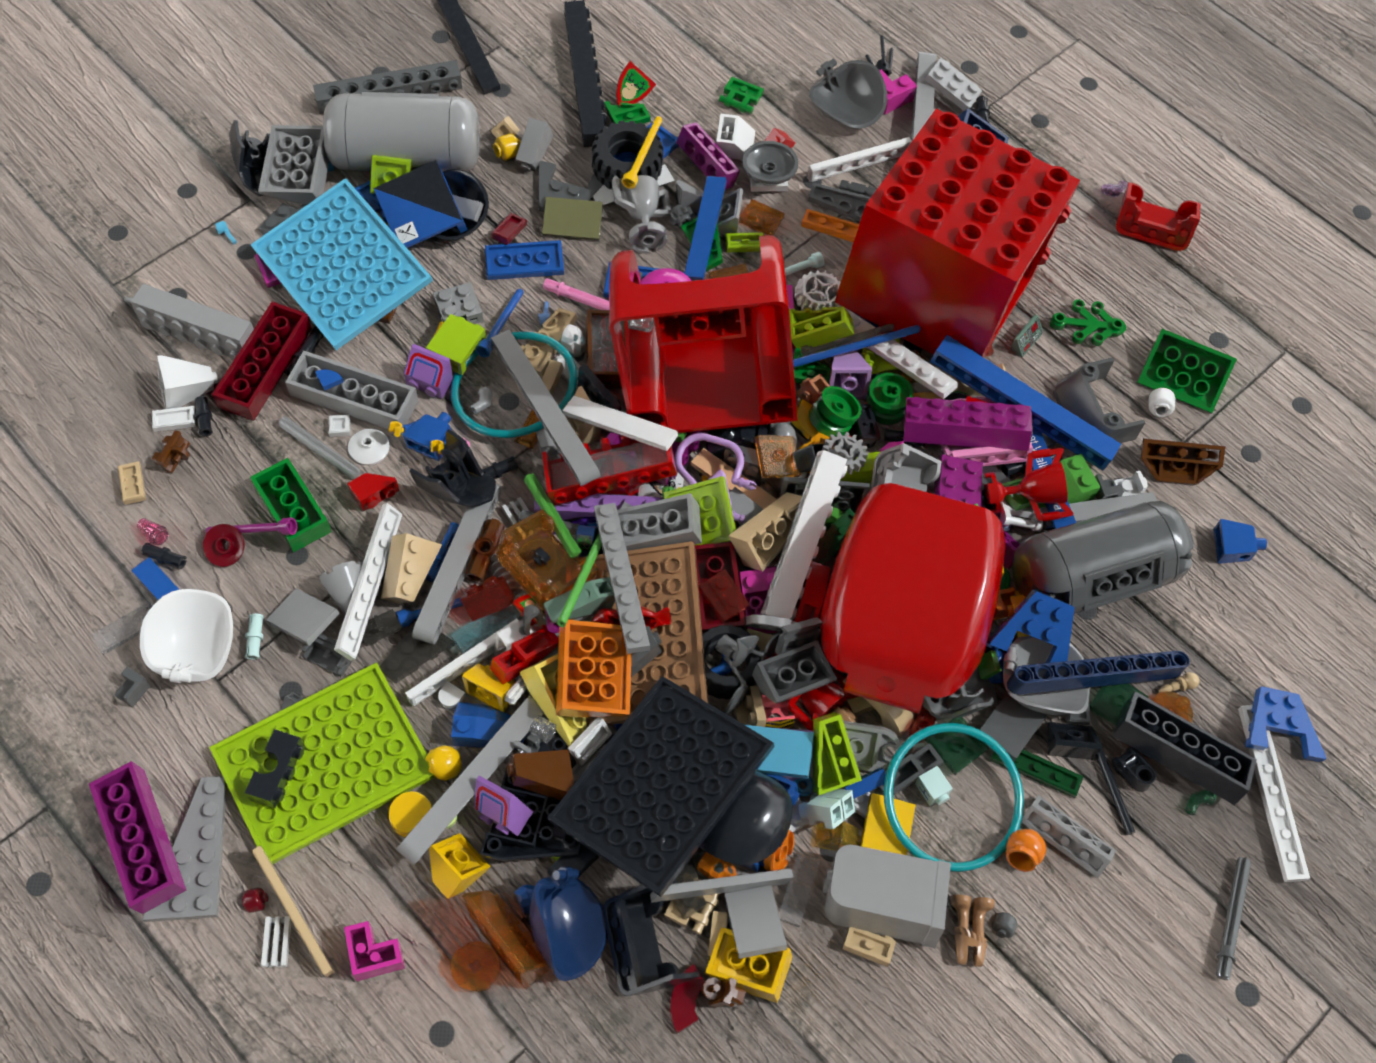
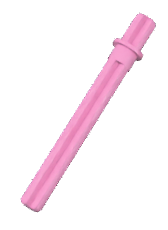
M547 278L543 283V289L556 293L558 297L564 296L599 310H609L608 300L567 286L565 282L559 283Z

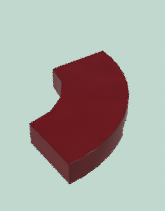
M693 964L684 973L698 972ZM700 973V977L679 984L673 989L670 1013L677 1034L698 1022L695 1003L704 983Z

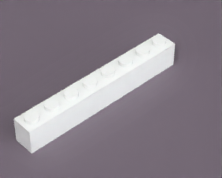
M825 450L817 453L760 614L790 620L795 618L797 613L795 606L797 600H800L803 596L804 587L802 586L805 579H808L812 569L810 564L812 558L815 559L817 556L819 538H822L826 531L824 524L826 518H829L832 514L833 506L831 504L833 498H836L839 494L840 486L838 484L840 479L846 474L847 459Z

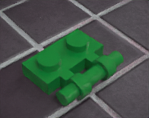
M731 77L724 88V94L728 96L720 95L719 102L724 103L729 108L731 106L737 108L742 113L752 114L754 107L749 104L756 106L764 93V89Z

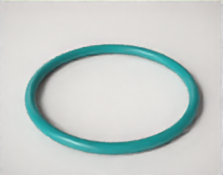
M511 332L516 340H534L551 346L566 361L569 369V385L563 400L558 405L563 413V409L574 396L577 387V368L573 357L561 343L549 336L534 332ZM475 350L465 362L466 368L478 356ZM455 372L451 383L452 405L457 416L472 430L495 438H515L532 434L544 428L540 421L527 427L513 430H497L476 423L465 413L461 406L459 384L463 375Z
M935 724L911 735L892 757L884 781V805L887 818L898 840L913 856L927 860L943 861L919 849L908 838L898 821L893 802V784L897 768L910 748L922 739L937 733H963L984 742L1000 757L1006 766L1013 784L1015 804L1011 825L1002 841L991 852L972 861L949 862L951 863L950 871L952 872L975 870L990 864L1006 851V844L1010 835L1020 828L1024 810L1022 782L1009 754L991 736L979 729L964 724Z

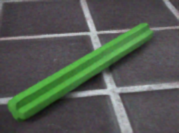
M527 474L524 478L525 484L570 558L579 557L581 549L535 474Z

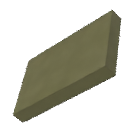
M546 197L543 236L599 240L603 202Z

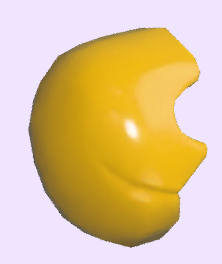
M442 745L429 751L425 759L429 762L428 771L437 779L444 781L457 777L462 768L460 754L452 746Z

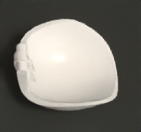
M183 589L166 594L153 605L143 619L140 631V651L145 664L152 671L160 674L162 678L170 679V682L175 683L205 681L215 677L224 667L232 643L233 620L231 608L223 597L208 591Z

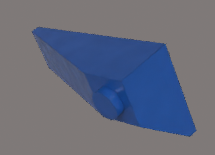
M459 702L453 717L451 733L453 746L484 748L512 715L481 703Z

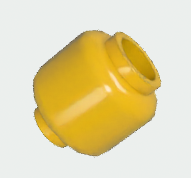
M511 133L497 137L493 144L494 153L504 161L515 158L521 141Z

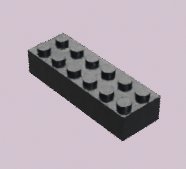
M1136 691L1122 706L1112 735L1113 737L1233 805H1236L1249 792L1257 759Z

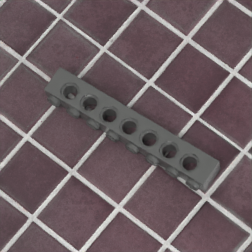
M457 60L316 84L313 85L319 114H322L329 100L339 94H362V92L434 94L462 89V80Z

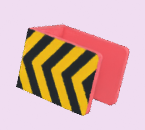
M762 694L761 698L767 719L765 727L793 729L795 716H789L787 709L790 699L776 704ZM772 714H777V715L780 716V717L769 718Z

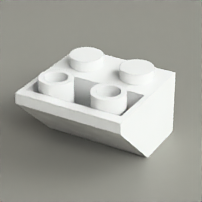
M720 114L716 144L728 158L743 160L745 151L754 144L755 130L739 116Z

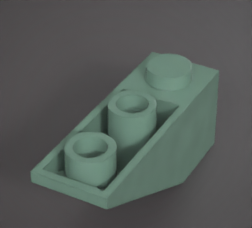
M609 577L591 580L584 584L569 619L596 614L603 608L612 609L615 599ZM572 590L544 603L543 606L552 623L558 621Z

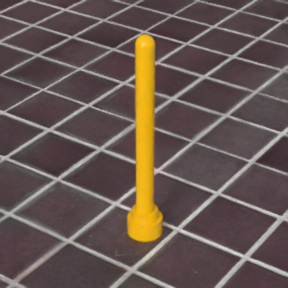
M660 116L655 118L631 170L625 173L621 180L622 185L628 189H634L637 185V173L662 123Z

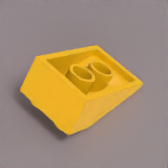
M721 927L705 973L719 980L730 977L736 979V987L744 989L747 993L778 1003L793 957L790 948L787 947V950L739 959L733 931Z

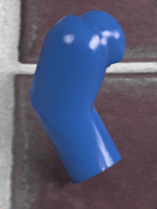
M723 654L720 665L711 668L713 672L721 676L732 671L730 665L724 660L725 656Z

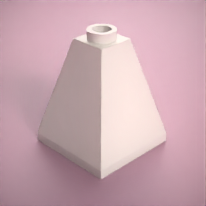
M162 355L157 356L158 381L165 409L179 408L195 400L196 397L203 396L214 390V384H218L217 374L212 372L209 366Z

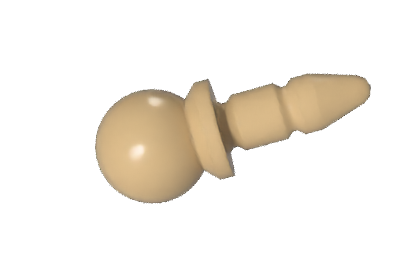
M1187 672L1182 677H1177L1175 682L1164 685L1159 689V693H1170L1179 689L1182 692L1186 691V689H1195L1199 685V677L1193 672Z

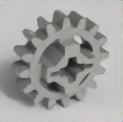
M840 432L837 433L836 437L831 434L829 440H825L822 450L847 459L846 466L849 474H852L853 469L858 472L860 467H864L868 453H866L867 446H861L863 440L857 441V435L849 437L848 432L845 433V436H842Z

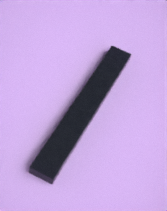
M437 0L483 94L501 90L500 83L458 1Z

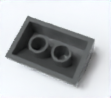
M817 641L758 662L752 673L761 693L776 704L837 680Z

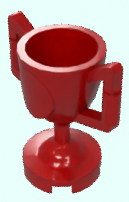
M1048 448L1028 453L1025 477L1019 485L1004 487L1002 483L997 481L994 472L984 473L983 478H989V483L984 484L986 504L993 505V509L989 510L994 514H999L1001 512L1000 503L1004 501L1005 496L1021 494L1029 500L1033 512L1039 521L1045 522L1073 516V511L1065 504L1068 500L1067 483L1062 463L1059 462L1064 449ZM1055 455L1051 464L1032 471L1033 459ZM1036 502L1058 504L1064 512L1054 511L1041 514Z
M833 668L832 670L837 681L843 686V680L846 677ZM832 682L791 698L787 709L808 730H813V719L827 715L835 706L842 707L847 699H854L859 696L845 693L841 686ZM799 698L803 706L805 707L806 711L811 716V720L796 705V702Z

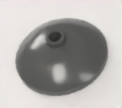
M762 141L751 145L745 151L742 165L744 171L752 179L763 184L774 185L786 182L796 174L798 158L795 152L785 144L775 141Z

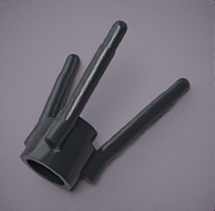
M881 35L882 59L878 60L874 66L889 76L892 74L891 67L894 48H890L889 60L887 62L885 58L884 36ZM866 54L867 61L873 64L870 56Z

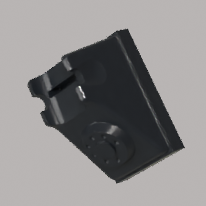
M768 424L713 429L708 432L709 435L730 440L736 445L768 452ZM707 442L706 450L723 461L725 446Z

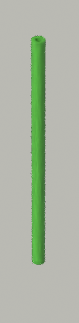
M599 532L557 621L560 627L566 626L602 547Z

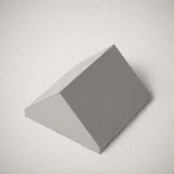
M742 188L723 196L717 221L719 234L737 233L742 205Z

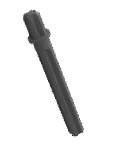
M1244 857L1237 859L1220 952L1216 954L1218 958L1216 976L1221 980L1230 979L1232 965L1236 962L1234 955L1251 867L1250 859Z

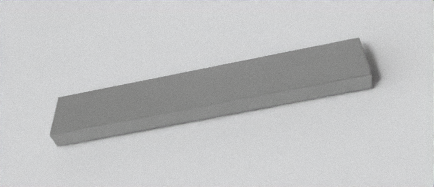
M1154 492L1071 503L1069 505L1077 523L1143 502L1157 501ZM1046 507L1040 508L1041 514L1048 513ZM1052 521L1043 522L1045 529L1054 528Z
M783 869L671 884L662 897L651 892V902L740 891L768 885H784L793 878L792 869Z

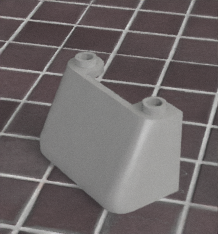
M904 443L880 452L875 459L870 491L880 484L893 483L927 492V484L933 483L940 477L942 461Z

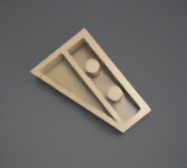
M408 533L392 536L381 599L398 604L414 602L442 544Z

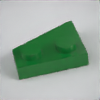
M610 101L604 102V108L612 123L635 121L636 124H645L651 122V116L644 104L621 102V105H610Z
M795 348L793 359L805 356L801 353V349ZM819 361L794 367L795 383L801 384L807 378L813 379L821 374L829 384L831 368Z

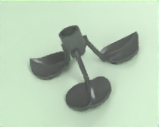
M783 631L775 634L766 645L765 650L760 652L754 650L759 640V637L756 635L738 638L737 642L728 635H724L718 641L716 650L725 656L724 660L730 665L741 682L740 687L736 690L724 711L725 714L734 711L741 705L750 688L749 685H746V681L736 667L742 664L750 653L762 657L761 661L766 660L768 656L772 658L776 653L775 649L780 634H783Z

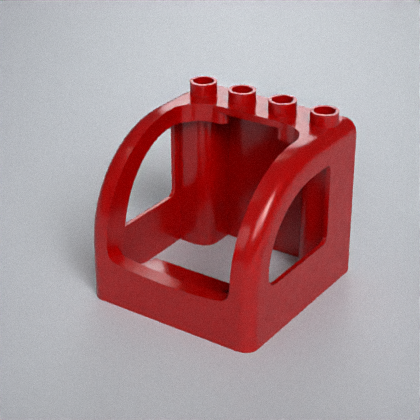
M771 235L759 236L761 266L758 270L713 279L641 284L633 250L621 251L614 255L610 265L609 321L627 414L659 425L665 421L667 428L676 430L677 433L798 421L782 246L776 237ZM620 321H625V345Z

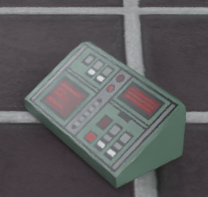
M1034 315L1014 338L1011 351L1021 357L1028 352L1043 333L1038 315Z

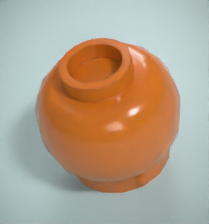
M1018 829L1010 835L1007 841V861L1013 868L1019 871L1030 872L1034 870L1046 855L1044 839L1035 830Z

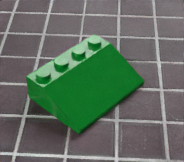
M1162 328L1157 335L1137 383L1153 390L1167 388L1174 393L1175 399L1212 414L1237 358Z

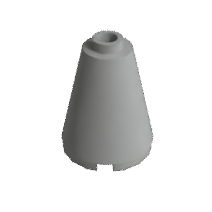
M355 561L341 563L332 567L333 572L327 575L325 571L319 577L322 585L344 615H346L362 567L360 561L357 564Z

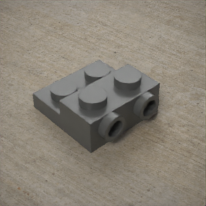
M739 446L744 455V467L741 474L747 479L754 481L760 487L761 483L765 484L770 462L766 461L767 452ZM725 447L723 462L735 469L737 465L736 455L730 448Z

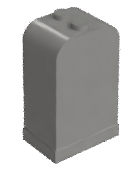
M845 845L837 851L832 868L827 870L826 879H824L822 893H826L825 915L829 921L839 926L857 928L874 934L886 935L935 948L945 927L951 863L927 860L856 845Z

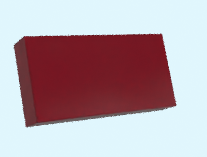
M510 213L493 230L491 238L508 245L527 225V220Z

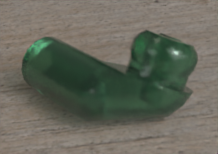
M1206 789L1191 794L1184 811L1190 815H1195L1200 804L1213 805L1216 802V796Z

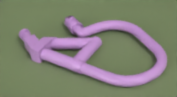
M697 433L688 436L679 444L674 458L675 466L678 473L689 485L695 484L697 481L682 465L684 450L695 441H707L728 447L735 453L737 465L731 479L732 484L748 490L756 489L757 484L754 481L746 480L743 477L740 478L744 467V455L739 446L734 442L705 433ZM720 469L709 479H713L720 476L725 477L730 504L732 507L726 475ZM732 510L734 521L744 523L745 515H740Z

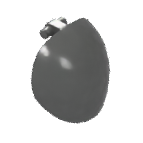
M834 58L820 65L816 73L819 77L822 75L823 77L811 87L809 97L825 116L844 126L858 129L869 127L880 119L886 109L887 90L884 79L876 66L866 61L852 60L843 63L833 70V67L837 65Z

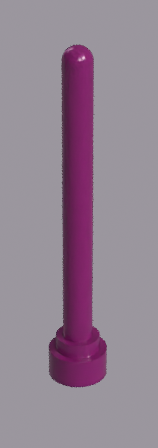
M292 517L283 518L278 523L232 525L241 533L279 531L283 535H294L297 532V522ZM207 527L205 532L207 533L212 527Z

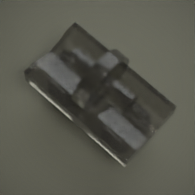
M391 609L378 616L376 614L372 615V619L368 620L362 638L366 646H371L389 635L392 636L403 629L394 610Z

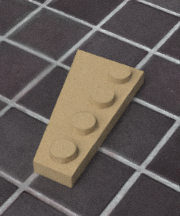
M558 308L542 324L543 328L539 332L534 333L549 336L561 343L564 329L567 325L574 324L577 315L575 312ZM530 340L525 346L522 345L521 348L538 375L543 377L550 360H553L557 350L545 343Z

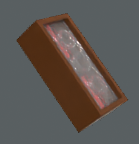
M587 309L585 323L586 365L607 389H622L610 333L609 310ZM620 321L625 345V321Z

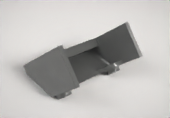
M1113 357L1083 364L1055 385L1053 395L1059 405L1119 443L1136 440L1145 425L1144 420L1125 424L1123 418L1117 413L1104 414L1089 383L1106 378L1115 361Z

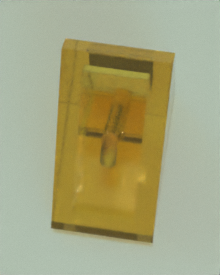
M845 821L834 829L825 828V823H817L814 847L838 851L845 845L860 846L863 831Z

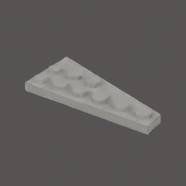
M223 776L201 778L172 847L187 890L146 912L142 919L144 922L213 918L219 916L227 788Z

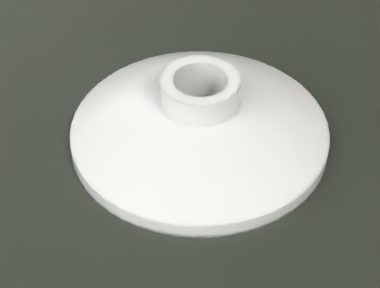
M376 429L361 430L354 434L348 443L350 457L361 465H374L381 462L388 455L390 449L387 436Z

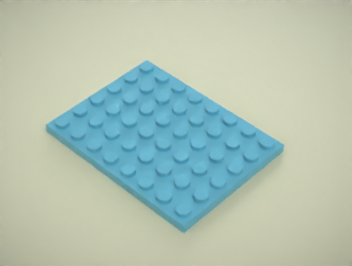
M346 178L251 244L252 248L303 311L308 314V317L335 350L341 348L433 281L431 275Z

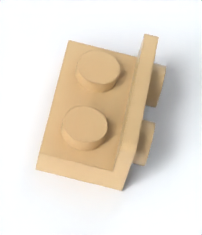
M750 686L748 695L745 696L741 705L734 710L736 720L744 725L765 727L767 719L759 687Z

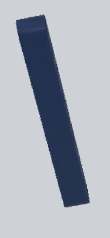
M1167 651L1018 666L1009 677L1007 687L1012 693L1020 695L1175 679L1188 667L1190 659L1182 651Z

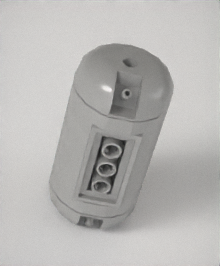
M381 92L344 93L331 98L325 107L323 139L329 161L333 166L341 170L371 171L372 155L411 159V171L436 160L442 172L451 169L469 172L475 167L479 158L480 124L474 105L466 98L459 96Z

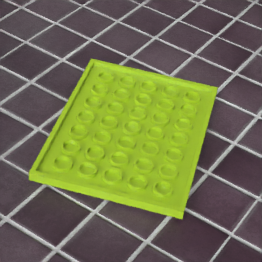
M377 662L209 747L256 846H261L272 864L387 804L400 794L409 792L435 778L428 771L429 762L425 760L427 753ZM274 729L300 737L305 747L303 757L297 760L294 767L295 773L292 780L288 781L284 788L285 796L281 802H278L276 808L251 801L244 793L254 771L268 774L277 767L278 761L269 758L265 752Z

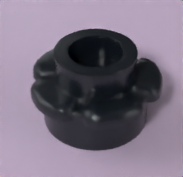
M540 546L535 550L532 549L533 555L531 558L539 566L542 564L547 566V562L551 559L547 552Z

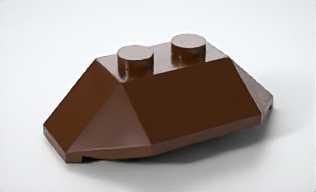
M1143 438L1140 459L1156 481L1199 484L1223 467L1226 446Z

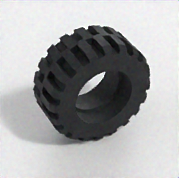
M619 121L617 124L611 123L608 125V128L605 126L600 130L592 144V167L594 175L601 184L605 183V187L611 190L614 176L622 180L624 174L631 170L634 162H623L613 156L622 152H631L638 155L650 127L646 128L645 124H636L635 121ZM656 134L637 175L650 176L658 180L662 172L663 145Z

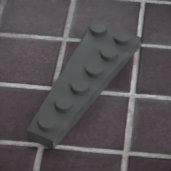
M813 183L808 202L860 222L865 205L871 197Z

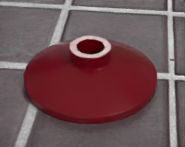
M230 524L213 526L206 533L203 540V550L206 558L212 564L220 567H228L238 562L245 548L241 532ZM227 541L229 542L228 549L225 548V543Z

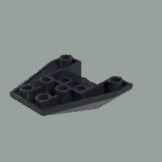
M506 768L501 788L517 797L533 813L518 836L511 832L508 835L502 833L495 828L497 824L493 822L490 833L486 832L480 856L500 861L578 855L581 843L550 823L547 818L561 800L514 786L512 777H508Z

